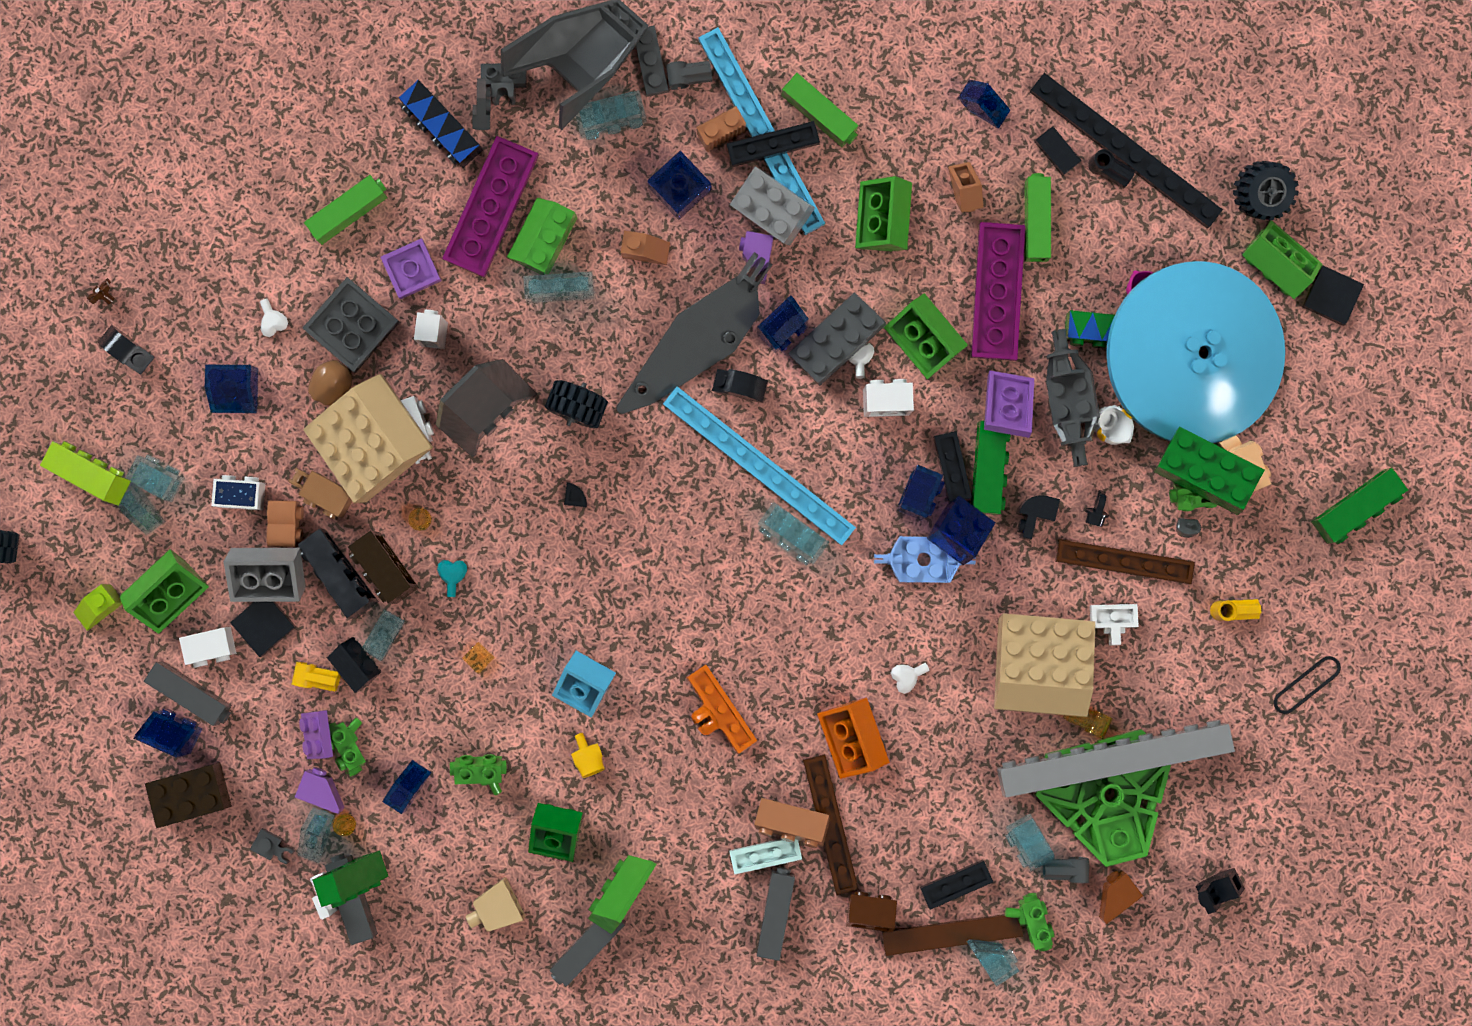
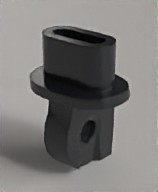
M1098 490L1094 508L1085 509V512L1088 513L1086 523L1103 527L1105 518H1109V514L1103 511L1107 498L1105 491Z

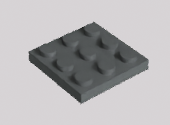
M346 277L303 326V329L350 370L356 373L400 322L352 280Z

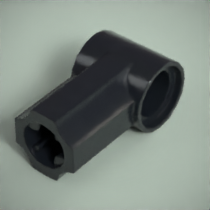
M1106 149L1099 150L1088 162V168L1093 174H1101L1123 189L1126 188L1135 173L1134 169L1114 158L1113 154ZM1097 158L1103 159L1105 166H1100Z

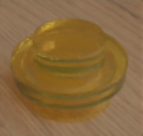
M416 508L409 514L408 521L413 529L423 531L430 526L432 517L426 509Z
M340 814L333 820V830L340 836H348L353 833L356 827V820L351 814Z

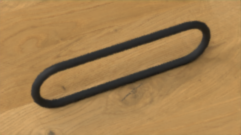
M1332 656L1322 658L1275 696V709L1282 714L1293 712L1338 676L1341 670L1339 661ZM1326 660L1336 662L1337 671L1295 706L1287 711L1281 710L1278 707V698Z

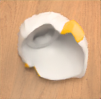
M1120 406L1101 407L1099 409L1100 418L1095 428L1097 437L1111 445L1130 443L1134 431L1132 417Z

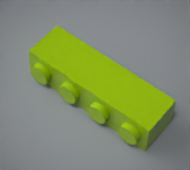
M52 441L40 464L41 467L97 498L119 506L131 480L123 477V471L114 467L107 468L108 463L97 458L92 460V455L83 450L75 451L77 447L71 443L63 441L62 444Z

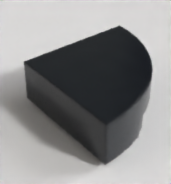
M567 482L564 505L587 508V499L584 492L576 485Z

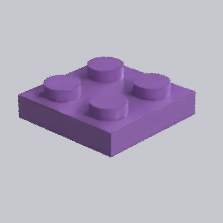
M422 238L381 256L399 299H403L442 281Z
M327 710L301 713L299 725L304 734L303 752L307 755V759L333 757Z

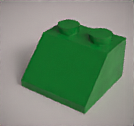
M537 803L531 823L528 853L573 862L583 812L560 808L551 804Z

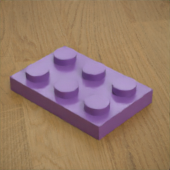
M989 371L984 430L1030 438L1032 433L1034 378Z

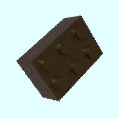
M370 530L348 546L351 551L349 553L350 558L356 565L360 564L364 569V572H362L363 576L370 584L374 583L378 589L376 594L383 603L398 604L419 588L380 532Z
M220 762L145 783L156 829L232 807Z

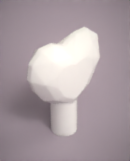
M268 299L261 300L260 304L264 312L261 321V332L264 336L271 337L276 331L286 329L288 320L282 313L272 309Z
M866 343L849 359L855 365L856 378L858 379L865 378L864 365L870 362L873 357L874 347L870 343Z
M926 663L915 668L909 665H896L893 667L891 676L897 681L896 687L898 691L904 694L910 692L914 688L918 676L928 672L929 667Z

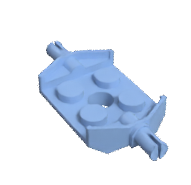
M899 536L890 553L874 554V558L883 559L874 560V564L890 565L898 582L950 583L959 566L962 564L975 565L976 560H966L976 559L975 555L960 554L952 538L949 536ZM926 553L929 555L930 563L927 566L919 565L917 561L919 554Z

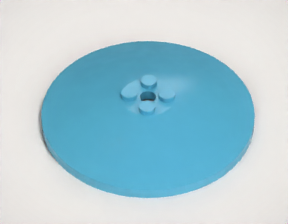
M1193 261L1171 265L1152 273L1139 282L1119 306L1113 318L1107 341V367L1113 390L1119 402L1132 419L1142 428L1167 441H1171L1179 426L1211 443L1226 440L1243 432L1261 417L1272 402L1279 388L1285 365L1283 330L1279 317L1268 297L1252 280L1230 267L1212 262ZM1202 346L1208 349V356L1205 359H1202L1199 355V349Z

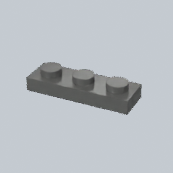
M655 25L649 26L636 44L647 97L669 92Z

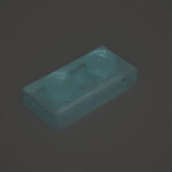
M384 610L362 648L369 655L383 661L406 621L390 611Z

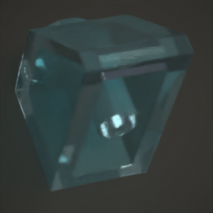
M129 484L118 507L124 516L145 535H148L166 521L141 487Z
M312 808L300 830L298 856L317 863L320 862L333 828L334 815L325 810Z
M974 939L967 941L996 987L1019 972L1015 965L1018 959L1011 949L1006 951L1001 943Z

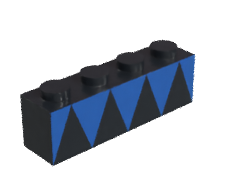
M419 79L398 97L403 104L401 109L409 117L413 115L418 120L416 125L424 133L428 131L433 136L431 141L439 149L444 148L448 152L446 157L455 166L459 164L464 168L483 151L480 144Z

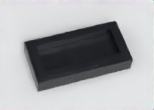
M1054 126L1034 141L1062 176L1082 161Z

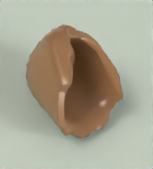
M330 360L320 364L313 372L308 385V393L312 399L321 402L323 405L331 406L352 386V376L349 369L337 360Z

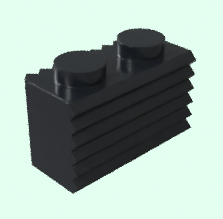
M351 637L338 645L326 657L355 694L367 687L381 673L373 659H370V656L367 655L361 644L355 640V637Z

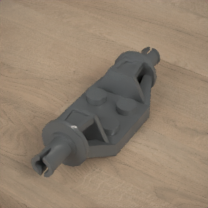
M1059 329L1057 332L1054 330L1051 334L1055 351L1046 356L1047 360H1049L1046 384L1053 426L1062 440L1060 442L1061 446L1071 447L1073 467L1088 465L1084 445L1087 442L1093 441L1092 436L1100 418L1093 372L1078 355V350L1068 348L1066 329ZM1068 357L1072 358V361L1076 367L1075 370H1072ZM1081 423H1085L1084 438H1081Z

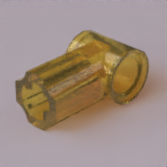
M1090 709L1087 717L1063 715V719L1084 728V731L1100 739H1104L1113 718L1099 711H1092Z

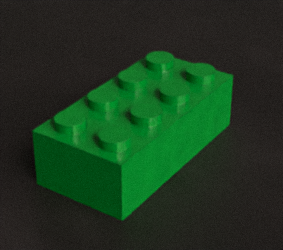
M1179 426L1154 473L1239 515L1245 509L1265 469Z

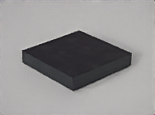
M1322 265L1302 307L1339 325L1345 326L1364 284Z
M253 602L230 622L259 657L265 655L296 628L276 602Z

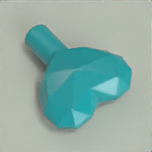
M442 560L437 568L439 576L447 583V597H456V584L465 577L467 565L464 561L452 563L449 560Z

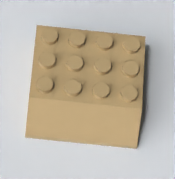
M382 374L352 387L303 429L353 503L368 502L433 448Z
M1003 613L998 620L994 709L1087 717L1093 693L1095 621Z

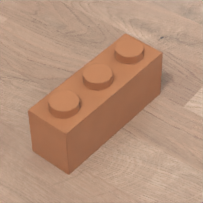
M761 798L754 825L759 830V834L772 837V834L780 835L782 840L788 842L799 840L803 841L805 846L817 848L818 845L822 847L824 845L830 817L827 814Z

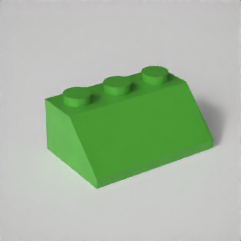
M896 176L860 182L856 249L879 251L907 250L912 182Z
M536 198L507 258L548 277L577 220L576 213L556 202Z
M1272 220L1269 221L1242 254L1248 264L1257 267L1267 280L1273 281L1279 286L1282 293L1291 296L1293 299L1314 281L1322 266L1318 259Z
M925 293L908 304L884 327L926 379H929L968 346Z
M169 549L119 597L126 612L159 634L209 586L183 558Z
M630 855L624 861L620 859L613 869L616 875L612 880L608 878L601 888V891L604 892L601 899L595 898L588 909L592 912L588 919L612 934L622 922L657 864Z

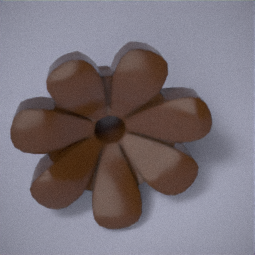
M108 278L100 284V288L96 286L93 289V293L87 297L90 303L95 304L101 299L108 305L113 302L115 298L108 293L111 283Z

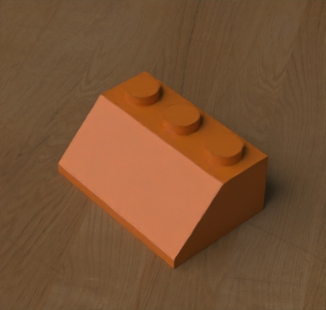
M867 697L817 713L840 779L872 772L890 763Z

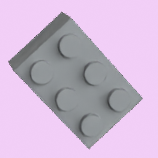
M756 166L730 203L733 208L789 246L815 209L810 203Z
M231 548L223 561L230 602H299L305 591L306 585L300 548Z

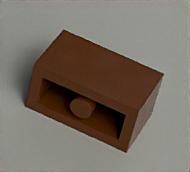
M855 892V895H850L846 927L893 932L895 929L897 900H891L892 897L888 895H878V898L868 897L869 894L865 892Z

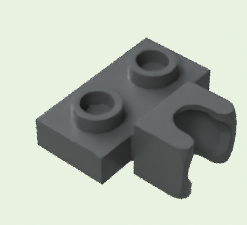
M501 63L481 64V78H486V87H491L493 104L495 106L499 105L501 96L507 95L510 98V104L515 105V88H527V71L503 77L501 75Z
M477 78V105L472 107V129L490 130L491 87H486V78Z

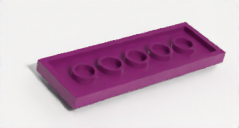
M496 136L442 257L443 261L483 278L486 277L539 157L537 152Z
M979 223L971 358L1016 361L1018 358L1025 225Z

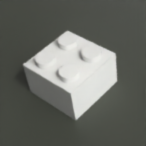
M895 379L893 383L885 384L884 380H871L870 384H866L863 389L864 417L909 416L914 411L913 383H907V379Z

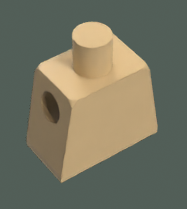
M504 877L473 901L476 911L466 915V920L471 928L483 923L486 931L489 932L520 922L526 915L507 878Z

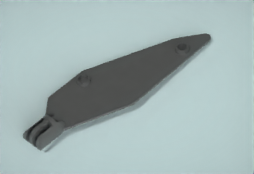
M754 252L738 276L679 313L618 403L617 411L624 414L651 405L672 392L676 387H680L732 354L760 315L757 288L773 264L770 262L765 264L766 260L763 257L756 261L758 254ZM641 385L646 387L643 392L638 391V387Z

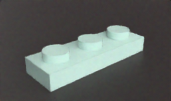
M778 839L729 850L734 875L802 860L798 840L788 842Z

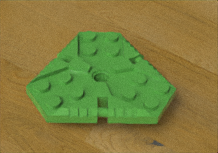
M1142 729L1099 739L1097 743L1107 742V746L1116 744L1115 740L1130 738V741L1139 740L1138 736L1146 733ZM1084 743L1053 752L1061 751L1062 755L1071 753L1070 749L1084 747V750L1094 749V744ZM1171 765L1036 791L1034 795L1067 828L1070 827L1073 830L1072 834L1105 867L1148 855L1158 817V812L1155 811L1156 805L1162 802ZM1113 788L1114 797L1111 800H1106L1104 796L1106 790ZM1142 798L1148 800L1146 808L1140 807ZM1080 815L1085 818L1081 824L1076 821Z

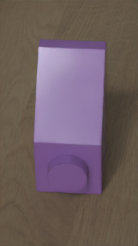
M747 231L746 237H741L739 251H743L745 262H748L754 252L758 254L756 261L763 257L766 260L765 264L769 262L773 236ZM767 274L761 281V284H765Z
M313 767V770H306L295 798L337 814L343 812L344 805L332 777L327 776L325 770Z

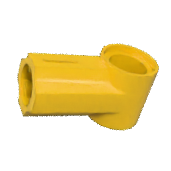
M1258 599L1220 600L1211 605L1210 614L1217 621L1260 619L1261 605ZM1223 605L1227 608L1226 616L1221 614V607Z
M296 662L291 685L303 688L315 687L335 692L341 677L338 671L318 668L317 665H307L305 662Z

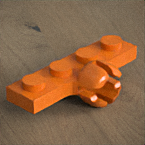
M706 664L686 677L702 701V706L692 713L691 717L694 724H698L705 718L708 720L698 727V730L703 735H709L715 730L720 729L737 754H740L757 742V739Z

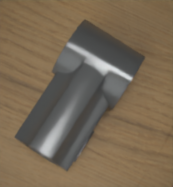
M676 61L666 65L668 83L671 90H678V87L685 89L692 84L712 82L710 61L688 64L683 61Z
M1089 858L1043 859V879L1089 883Z

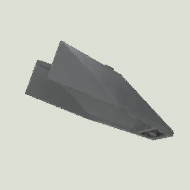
M609 0L552 16L501 49V75L506 77L545 65L553 68L578 91L560 103L559 128L563 130L615 75L647 31L649 25L621 0Z
M504 359L477 364L440 399L436 426L471 457H474L477 454L480 440L485 435H491L498 427L496 424L502 418L504 420L507 419L514 412L513 407L517 403L532 399L537 393Z

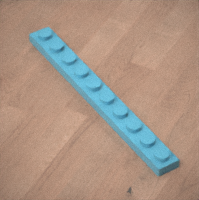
M717 27L698 37L704 52L734 107L737 106L746 122V129L750 136L754 137L775 131L720 29ZM785 153L763 159L774 179L815 207L801 228L804 235L824 226L825 222L788 154Z
M676 387L665 400L663 405L838 544L842 546L856 527L679 387Z

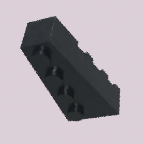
M318 529L298 544L301 549L302 558L311 564L314 574L323 582L328 593L335 600L347 619L360 617L379 602L325 529Z

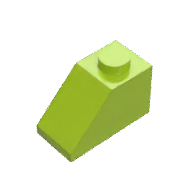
M101 584L81 600L73 613L88 631L121 606L122 602L112 585Z

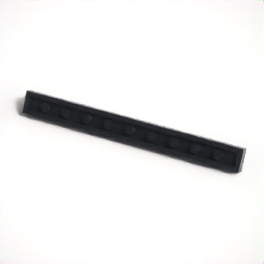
M1045 72L1030 90V93L1101 148L1109 150L1117 160L1134 169L1135 174L1207 229L1223 211L1217 204Z

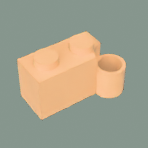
M1236 435L1217 444L1219 447L1265 469L1254 491L1271 484L1269 479L1271 473L1269 468L1263 463L1261 458L1263 452L1259 444L1253 441L1242 444Z

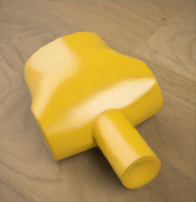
M583 733L575 735L579 750L571 753V756L582 778L605 770L602 760L603 756L598 743L588 746Z

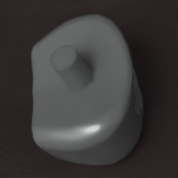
M1180 518L1177 521L1176 532L1181 537H1194L1201 531V525L1197 519Z

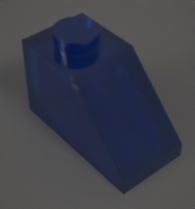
M969 79L958 96L959 101L968 111L998 129L1010 112L1009 107L989 83Z
M412 760L394 782L382 802L403 814L408 810L432 772Z

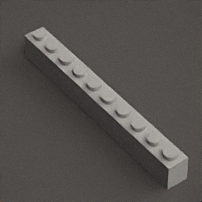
M1221 720L1206 722L1207 726L1198 728V724L1184 726V731L1175 732V729L1161 731L1162 735L1153 737L1152 733L1139 735V740L1130 741V738L1115 740L1116 744L1107 746V742L1097 743L1093 745L1094 749L1084 750V747L1070 749L1071 753L1062 755L1061 751L1048 753V758L1039 759V756L1025 758L1024 763L1016 764V761L1003 762V767L997 768L1001 792L1004 797H1011L1235 752L1229 724L1221 723Z

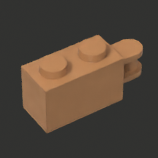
M295 468L294 471L296 473L288 482L301 489L298 495L304 498L302 502L313 508L318 505L324 509L322 513L332 519H335L336 516L343 518L352 503L344 488L318 472L311 471L309 475ZM306 477L307 480L304 485L300 484L302 479Z

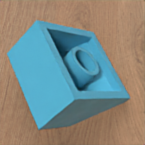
M575 651L565 666L552 696L592 718L616 673L590 659L588 656Z

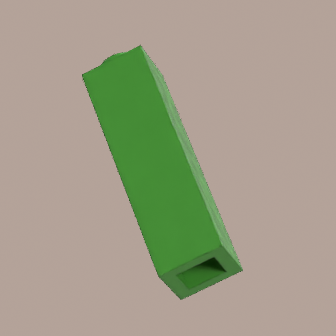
M796 73L783 87L781 96L810 121H814L815 125L843 148L846 143L850 145L857 138L858 124L801 75Z
M1035 173L1028 176L1025 180V262H1048L1051 258V177H1044L1042 173Z
M369 175L307 219L304 224L314 238L323 245L388 197L384 193L387 189L379 178L374 180Z

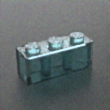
M639 90L587 103L576 115L581 138H586L587 140L596 139L599 137V134L606 132L608 134H616L626 127L631 129L640 128L643 126V123L647 122Z
M592 272L523 276L524 294L527 303L596 299L594 275Z
M775 502L772 503L757 524L761 527L759 529L761 534L769 539L773 536L779 540L777 544L786 552H789L791 549L797 553L796 559L806 566L808 563L814 565L829 544L828 540Z

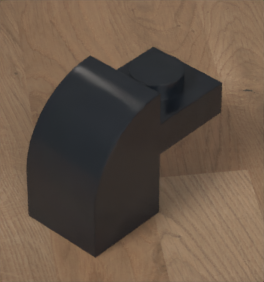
M112 324L97 342L108 354L140 375L155 358L154 355L136 344L128 335Z
M717 369L712 391L719 394L733 395L747 401L763 403L768 380L738 370Z
M1038 495L1021 503L1016 511V514L1024 516V520L1020 519L1017 532L1020 533L1019 538L1032 540L1037 519L1050 523L1055 522L1060 499Z
M1235 868L1219 872L1195 886L1198 891L1199 903L1202 907H1205L1208 914L1217 912L1223 902L1239 898L1245 890Z

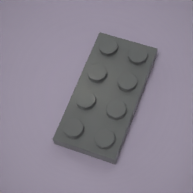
M854 292L788 354L821 386L884 328L886 322Z

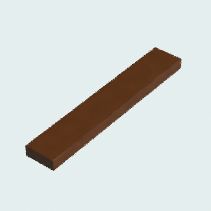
M1058 539L1055 562L1184 584H1192L1195 566L1193 561Z
M823 754L803 759L815 811L827 814L830 817L824 848L836 896L857 891L859 888L826 756Z
M1005 914L895 929L892 933L882 931L885 955L890 956L1023 937V931L1018 918L1005 917Z

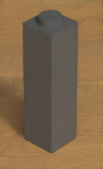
M164 661L156 662L143 681L212 726L220 725V723L224 724L231 714L229 709L232 705Z
M344 853L331 857V862L325 865L326 871L329 872L352 861V855L345 857ZM365 893L358 895L355 899L346 901V904L338 906L351 946L372 939L378 934Z
M777 867V871H771L756 951L757 957L780 961L795 875L791 873L790 869Z
M623 919L612 934L592 923L552 965L550 972L554 981L559 985L563 983L567 987L625 926L626 921Z

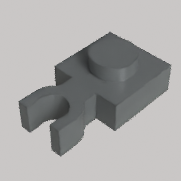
M264 828L260 830L250 848L251 851L268 860H272L275 855L284 864H288L290 861L284 858V851H288L291 854L295 852L291 847L281 846L280 844L283 839Z

